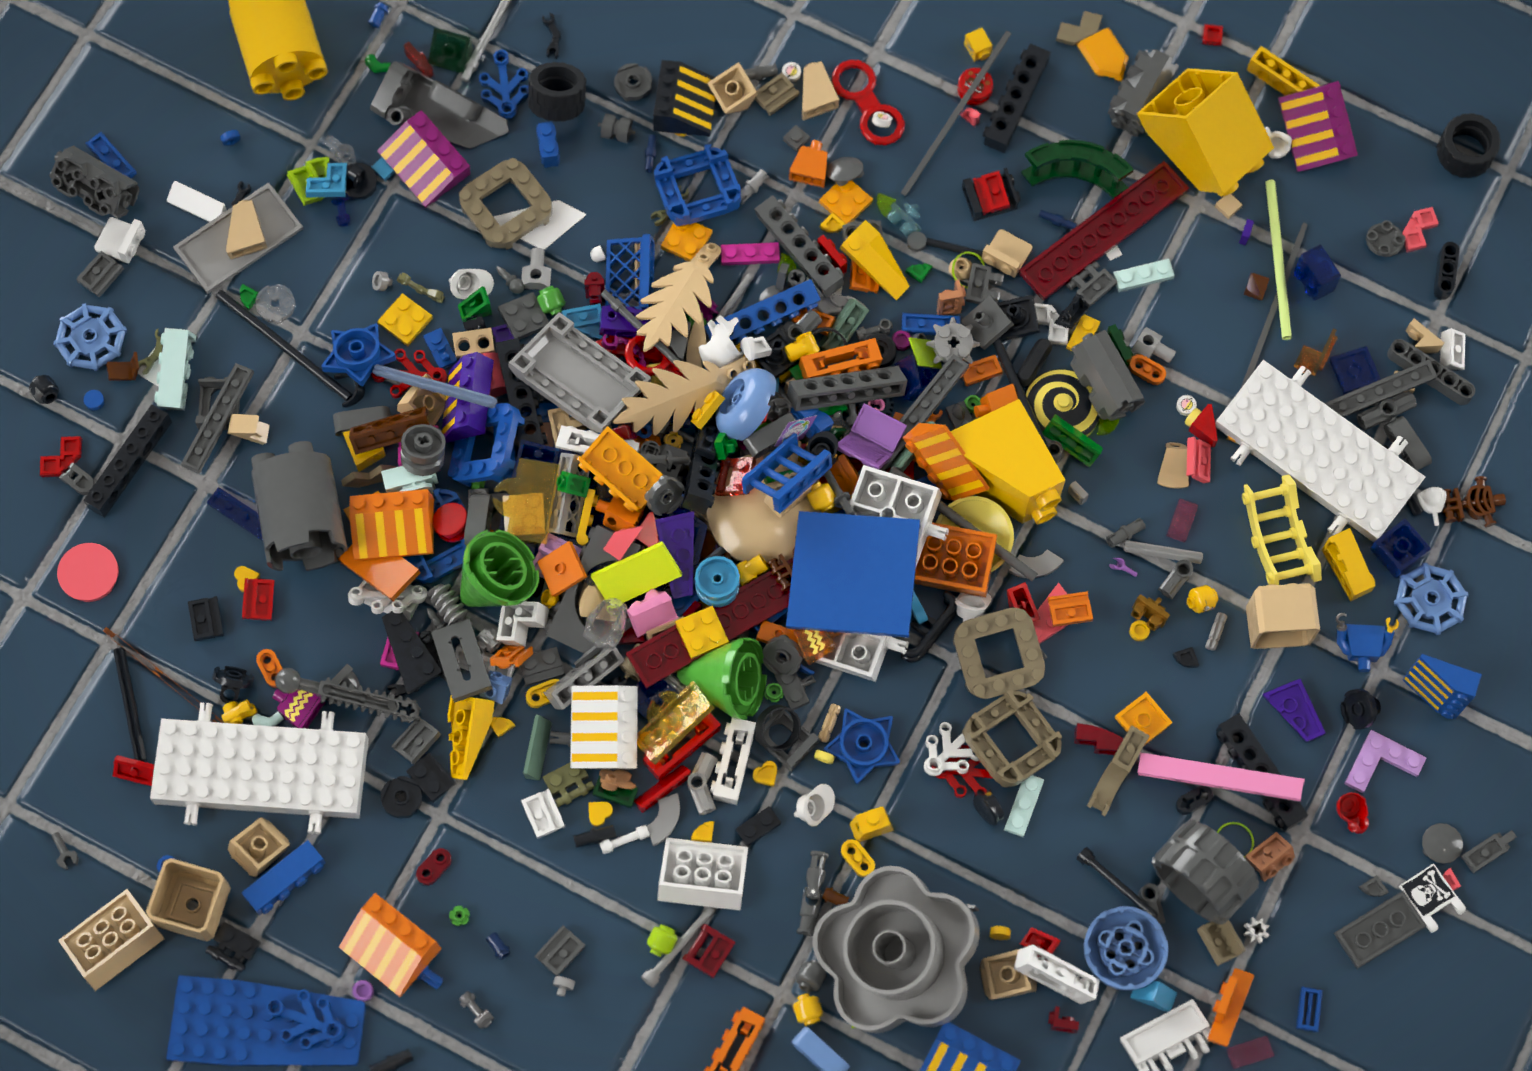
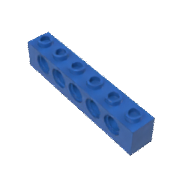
M812 279L724 317L727 321L735 317L738 318V323L733 329V335L729 337L732 342L736 340L739 343L751 333L757 335L764 332V327L769 325L775 327L783 323L782 319L789 317L793 319L801 315L800 311L807 309L809 311L810 309L817 308L821 299ZM795 296H802L804 303L796 305L793 298ZM777 304H784L787 310L784 313H779L775 307ZM764 311L769 315V318L766 321H761L757 315ZM744 319L749 320L751 326L748 329H743L740 326V322ZM706 325L704 326L705 332L710 341L712 333L709 326Z

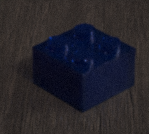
M1321 244L1302 253L1294 269L1296 278L1303 283L1307 295L1311 296L1314 301L1333 292L1342 276Z
M1404 519L1378 538L1370 550L1397 579L1426 557L1431 548L1409 522Z

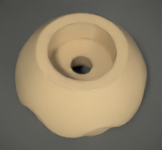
M959 257L955 263L954 272L957 280H964L970 277L972 263L964 257ZM953 259L949 265V273H951V275L952 264L955 259Z

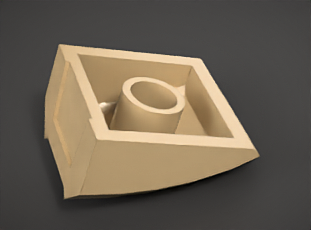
M427 373L424 376H422L425 378L432 379L431 376ZM412 386L398 403L397 411L403 413L426 406L428 421L430 425H435L444 412L446 395Z
M260 817L230 840L228 851L231 857L250 876L257 877L290 844L288 839L271 822Z
M1018 950L982 959L980 973L985 995L990 1000L1036 991V980L1014 969Z

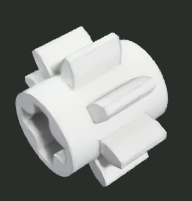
M1252 917L1250 919L1251 925L1245 923L1244 927L1247 931L1243 935L1250 938V943L1257 940L1261 944L1263 942L1262 937H1269L1266 930L1270 926L1263 923V918L1255 921V918ZM1255 927H1258V928H1259V929H1258V932H1259L1258 934H1255V933H1254V931H1255L1254 928H1255Z

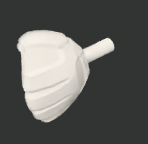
M1265 127L1274 146V149L1268 153L1270 158L1278 159L1285 156L1291 148V137L1280 131L1271 132L1269 127Z
M1429 487L1418 493L1416 498L1425 512L1433 514L1434 526H1438V513L1444 507L1446 491L1439 487Z

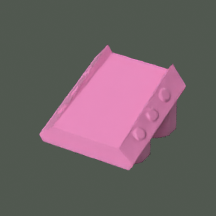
M651 589L646 593L643 601H635L626 610L637 637L646 634V631L679 618L671 601L672 598L666 591Z

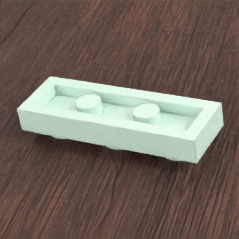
M1169 259L1113 272V277L1118 281L1116 285L1118 292L1171 280L1175 276Z
M1032 775L1021 782L1004 831L1024 837L1044 779Z

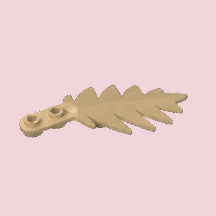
M715 243L704 245L690 262L675 265L673 270L676 272L668 274L651 284L652 288L664 289L641 299V304H655L636 315L638 320H650L637 331V336H646L644 352L651 349L659 340L666 346H670L672 326L684 337H688V324L685 313L699 325L702 324L701 311L696 297L708 308H711V296L706 280L713 284L714 279L709 268L721 254L720 246Z
M744 356L721 368L709 361H703V365L707 369L705 370L688 362L674 360L673 363L685 378L666 370L653 368V373L665 387L646 381H635V384L646 398H622L623 403L628 409L615 417L612 423L624 424L633 422L632 431L636 433L653 417L652 434L657 435L673 414V432H678L688 418L693 406L694 412L696 409L701 408L705 403L704 399L711 392L713 393L714 390L722 395L731 380L747 370V363L748 369L756 368L755 361H749Z

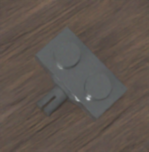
M796 672L787 676L782 673L779 675L774 674L778 684L782 687V692L790 709L794 711L810 703L805 687L816 683L813 675L801 680Z

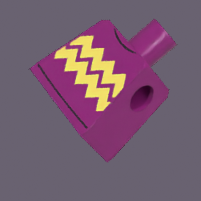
M277 689L272 697L280 703L277 707L278 712L295 728L308 729L325 704V701L321 703L320 697H317L316 694L302 690L287 694Z

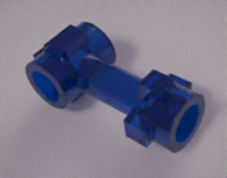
M347 191L345 197H331L332 204L338 207L339 215L336 216L340 227L349 226L351 221L349 214H346L345 201L349 200V193Z

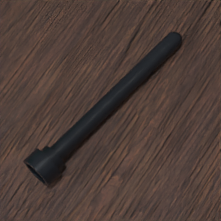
M1085 847L1079 853L1077 860L1082 865H1090L1141 910L1149 913L1155 919L1158 917V913L1095 859L1093 851Z

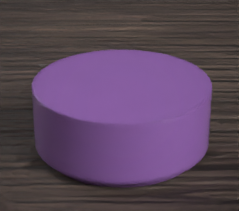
M360 980L354 984L352 994L356 1000L367 1002L373 997L374 988L370 982Z

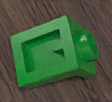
M562 471L557 479V491L586 498L591 478Z

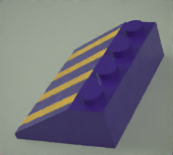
M479 352L462 356L449 370L448 384L490 395L494 360ZM446 396L441 429L446 443L484 434L488 407Z

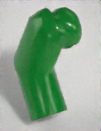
M368 54L365 58L366 66L374 73L387 72L391 65L390 62L380 63L373 54Z

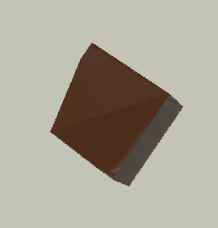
M1251 272L1244 295L1262 301L1269 278Z

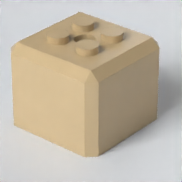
M1309 583L1259 586L1246 605L1250 646L1253 649L1311 645L1320 631L1315 588Z
M170 858L164 861L146 913L158 928L209 941L214 938L231 888L220 872ZM197 900L198 907L195 910H189L187 908L189 901Z

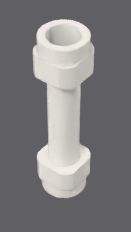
M646 825L637 827L636 831L611 841L606 839L599 844L603 854L613 852V848L636 839L644 840L650 837Z

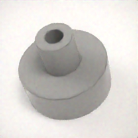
M376 271L372 279L374 290L385 291L388 286H392L393 281L386 272Z
M555 976L553 985L558 987L557 995L565 997L566 990L573 991L575 981Z

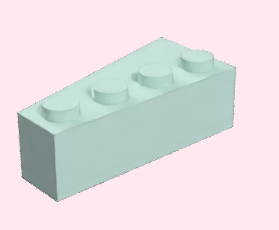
M165 328V332L161 335L163 351L159 354V364H161V370L157 373L159 389L155 392L154 398L157 407L161 409L183 411L185 409L188 384L185 383V379L188 380L190 377L191 369L188 361L193 359L194 354L191 342H196V335L189 330Z

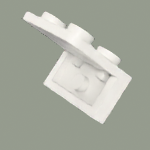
M111 217L108 219L94 248L96 252L100 253L103 251L109 257L129 264L137 251L140 241L144 238V226L141 221L136 219L133 220L132 224Z

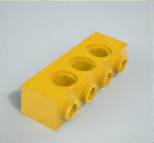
M1262 46L1250 59L1247 71L1285 96L1320 86Z

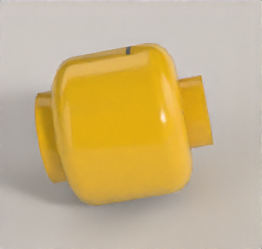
M819 481L811 485L812 489L807 494V499L815 511L820 510L822 513L835 506L834 498L836 495L828 483L821 484Z
M1208 585L1191 589L1187 597L1188 607L1198 614L1214 609L1218 602L1217 592Z
M809 993L798 996V1001L793 1004L797 1021L801 1024L804 1023L805 1026L819 1022L823 1011L818 997H810Z

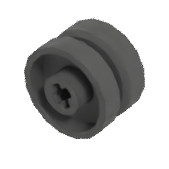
M420 424L408 428L403 433L401 439L400 458L403 467L408 472L419 476L432 475L438 472L443 467L445 460L446 441L444 434L432 425Z

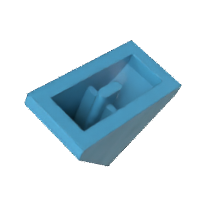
M1153 981L1145 987L1133 990L1130 998L1169 1012L1172 1009L1177 993L1163 983Z

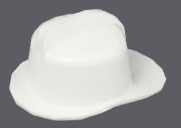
M460 269L449 278L451 292L458 299H466L482 286L485 287L488 296L494 286L491 274L482 269Z
M960 593L955 601L957 615L963 618V622L983 616L985 609L991 603V596L988 593L986 598Z
M820 784L810 793L801 796L797 801V810L794 816L799 817L811 826L820 824L834 807L835 795L832 788L827 784Z

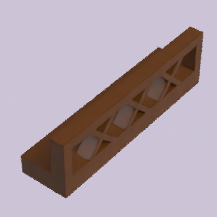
M420 407L350 428L349 439L355 455L401 442L403 433L414 425H430L427 418V407Z

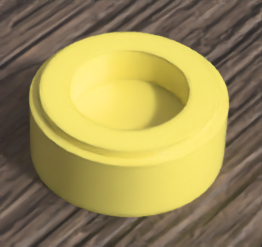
M1195 408L1186 418L1185 424L1190 427L1202 411Z
M816 750L814 759L823 763L833 764L835 756Z

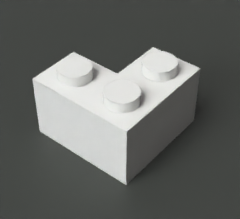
M527 601L514 606H502L496 640L505 645L525 647L528 627L546 628L549 608L539 602Z

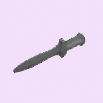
M667 450V454L664 455L640 454L651 464L666 465L667 470L671 469L672 464L688 467L691 462L688 455L684 457L672 456L670 450Z

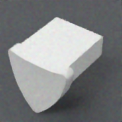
M763 336L758 338L746 337L740 343L741 350L749 361L771 355L772 349Z

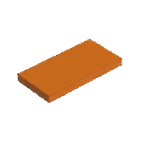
M353 545L338 558L343 565L392 601L421 573L418 568L403 557L355 561Z

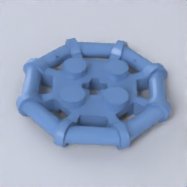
M84 303L75 311L59 319L60 325L53 344L66 360L67 366L98 371V368L107 362L121 356V348L127 328L117 318L113 308L92 306ZM89 313L99 314L101 316L100 318L95 319L89 316ZM84 315L83 318H81L80 320L76 321L75 323L72 322L73 320L77 319L78 317ZM108 319L113 324V328L109 329L105 324ZM67 327L71 328L69 337H65ZM87 333L95 334L92 340H86ZM111 335H116L114 347L110 345ZM71 344L75 351L70 354L66 345ZM104 350L109 351V353L97 360L96 355ZM80 355H84L85 357H90L91 361L78 358Z
M1422 563V566L1399 577L1400 583L1394 605L1399 608L1411 629L1413 627L1440 635L1441 632L1453 625L1462 623L1464 620L1465 604L1469 594L1464 590L1454 575L1453 570H1446L1428 565V563ZM1423 574V580L1418 583L1413 580ZM1431 574L1438 575L1444 578L1443 580H1434V578L1431 577ZM1448 581L1456 592L1453 593L1447 585ZM1407 586L1412 588L1410 597H1405ZM1427 594H1430L1431 596H1436V599L1434 600L1435 603L1429 602L1427 600ZM1453 599H1458L1456 610L1451 608ZM1407 604H1411L1417 612L1415 617L1406 606ZM1445 614H1448L1451 617L1448 620L1440 623L1439 617ZM1421 616L1424 619H1433V624L1419 621Z

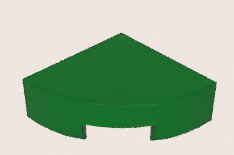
M926 263L911 265L906 269L905 273L922 283L933 266Z
M242 284L240 287V299L243 306L250 311L260 294Z

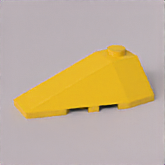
M866 220L840 246L839 249L896 301L910 287L880 232Z
M450 695L448 722L451 723L452 733L449 734V741H452L453 747L450 753L451 778L467 780L492 722L495 701L469 697L454 703Z

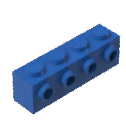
M307 840L241 893L259 916L262 913L267 914L274 908L273 905L277 901L285 900L291 894L290 891L304 885L307 881L306 878L311 874L319 873L323 869L325 861Z

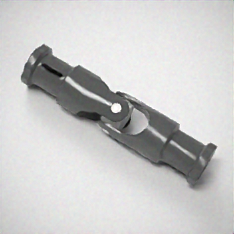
M822 851L810 852L812 856L810 868L807 869L806 875L808 888L806 887L803 893L800 909L801 923L797 929L798 934L813 936L815 920L818 919L822 898L820 888L825 880V862L829 857L828 853ZM805 897L811 900L818 899L816 905H808Z

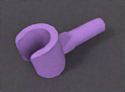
M1113 558L1117 561V566L1109 564L1111 569L1126 571L1134 577L1138 574L1127 567L1122 558Z

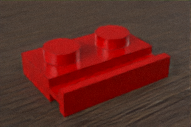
M1000 171L985 174L979 178H973L983 215L1010 207Z
M245 578L242 619L272 620L274 580Z

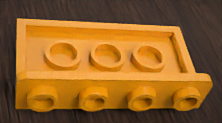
M608 426L584 454L577 458L580 462L578 466L586 473L591 471L595 475L593 479L601 486L606 484L610 488L608 492L616 499L621 497L625 501L623 505L631 512L636 510L640 513L647 505V501L644 498L645 493L663 476L657 468Z

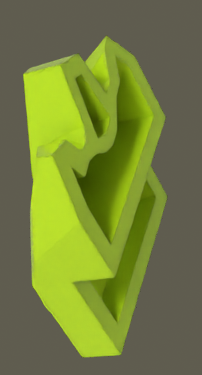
M319 157L306 161L305 166L288 171L287 176L304 206L325 198H307L306 183L307 178H326L327 164L330 162L329 157Z

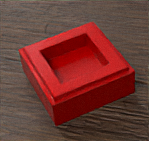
M1205 24L1202 44L1221 46L1223 26Z

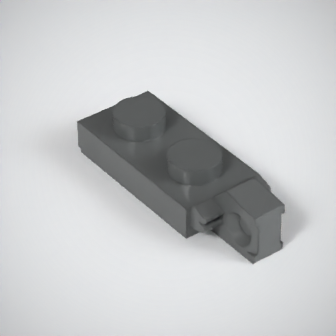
M1512 830L1504 836L1500 832L1495 833L1463 854L1461 858L1472 873H1475L1511 848L1508 843L1517 836Z

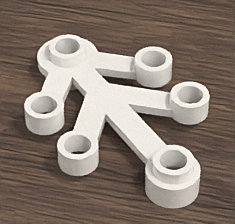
M410 584L392 601L379 591H362L361 588L354 587L348 593V601L350 604L357 606L363 604L365 599L384 598L381 601H373L371 603L372 613L381 614L383 609L392 603V612L399 614L411 603H423L427 598V589L423 586H412Z
M948 722L941 723L939 727V733L942 735L943 752L938 757L936 749L938 738L935 735H929L926 738L929 758L924 762V770L930 776H938L943 771L957 770L960 774L968 772L969 763L966 760L945 762L949 758L970 757L973 761H979L977 756L973 755L972 749H959L966 742L963 733L951 743L950 734L952 726ZM946 727V728H948L949 730H948V731H944L942 728ZM933 740L935 741V743L931 744L929 743V741ZM964 765L966 768L962 769L959 766Z

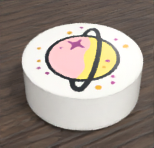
M789 62L783 66L782 73L790 82H796L801 76V68L798 64Z
M875 112L872 118V122L879 127H889L892 121V117L884 112Z
M1189 395L1181 396L1176 404L1177 411L1183 416H1189L1197 407L1196 400Z

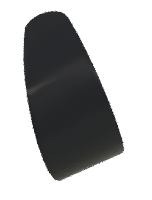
M346 373L334 375L335 380L350 377ZM354 381L356 386L355 392L342 406L349 407L357 404L365 394V386H360Z

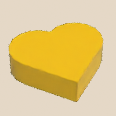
M245 566L237 567L234 576L239 590L244 592L245 578L258 579L260 574Z
M767 761L762 767L755 768L753 780L758 784L774 787L777 765L773 761Z
M589 802L590 823L595 827L602 826L605 819L611 817L613 813L612 805L608 802Z

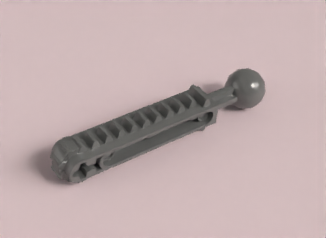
M293 668L281 669L275 677L276 687L283 693L291 694L297 690L314 693L317 697H320L321 703L328 699L329 705L336 701L337 706L344 703L346 709L349 705H352L354 711L357 707H360L362 713L365 709H368L370 715L373 711H376L378 717L381 713H384L386 719L389 715H392L394 721L399 717L402 723H411L419 718L418 715L421 708L416 703V700L413 701L410 698L402 701V696L394 699V694L386 697V692L378 695V690L370 693V688L362 691V686L354 689V684H351L350 687H346V682L338 685V680L331 683L330 677L320 682L301 678L300 674ZM399 705L402 709H406L407 706H410V710L413 711V713H410L409 716H407L406 711L400 710L399 712L396 711L399 709Z

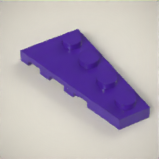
M694 511L657 519L655 523L659 542L663 541L682 572L681 577L669 582L672 599L693 595Z

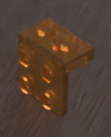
M1332 329L1322 352L1303 345L1293 367L1299 370L1300 366H1304L1306 369L1303 373L1308 369L1313 376L1316 375L1318 370L1322 371L1338 336H1335L1336 329Z

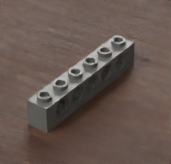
M772 195L755 208L756 216L808 278L812 279L813 284L824 297L828 298L845 285L843 272L831 264L833 262L826 253L823 255L820 251L821 247L816 240L812 241L808 237L809 233L805 227H800L797 224L798 221L793 213H788L785 210L786 206L782 200H777ZM777 216L782 217L780 220H774ZM787 230H794L791 234L785 233ZM800 243H804V244H805L804 247H801V248H798V247H797V245L800 244ZM811 257L817 258L815 261H808ZM822 271H828V274L820 275Z
M899 366L793 380L789 381L787 398L795 411L898 397L905 395L907 379Z

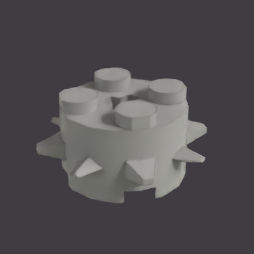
M951 317L949 324L942 327L935 324L933 326L936 332L935 338L932 341L926 342V345L932 347L936 354L933 362L935 364L941 361L946 363L954 354L967 363H973L970 356L972 348L980 346V342L974 341L970 333L973 325L963 326L958 324L954 317ZM951 340H955L958 343L955 348L948 344Z

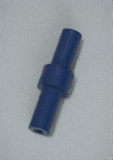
M649 135L648 148L645 149L646 172H652L653 161L656 158V135Z
M1044 210L1040 211L1039 217L1051 221L1053 225L1058 227L1061 225L1071 230L1077 226V223L1064 219L1062 215L1057 213L1054 215Z

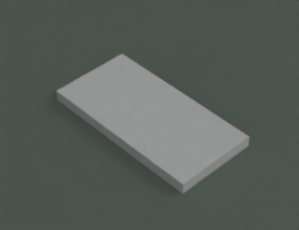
M269 182L243 199L253 201L268 248L230 260L226 246L233 207L173 246L175 252L207 294L303 230V226Z

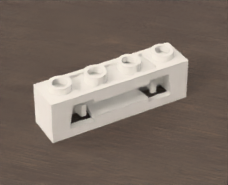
M561 425L555 445L556 456H561V453L582 456L600 434L591 430L584 431L573 426L566 427ZM624 440L639 453V443L634 440Z
M732 718L731 723L726 724L724 735L728 736L726 742L721 744L720 754H723L721 762L717 761L715 773L718 776L716 781H712L710 793H713V800L737 805L756 729L755 722ZM737 735L735 744L742 745L735 772L736 784L735 788L732 789L733 778L726 776L734 747L733 737ZM744 736H747L746 743L743 744ZM723 778H726L725 786L722 785Z
M1035 945L1018 950L1014 966L1015 970L1080 1004L1096 999L1100 983L1099 979Z

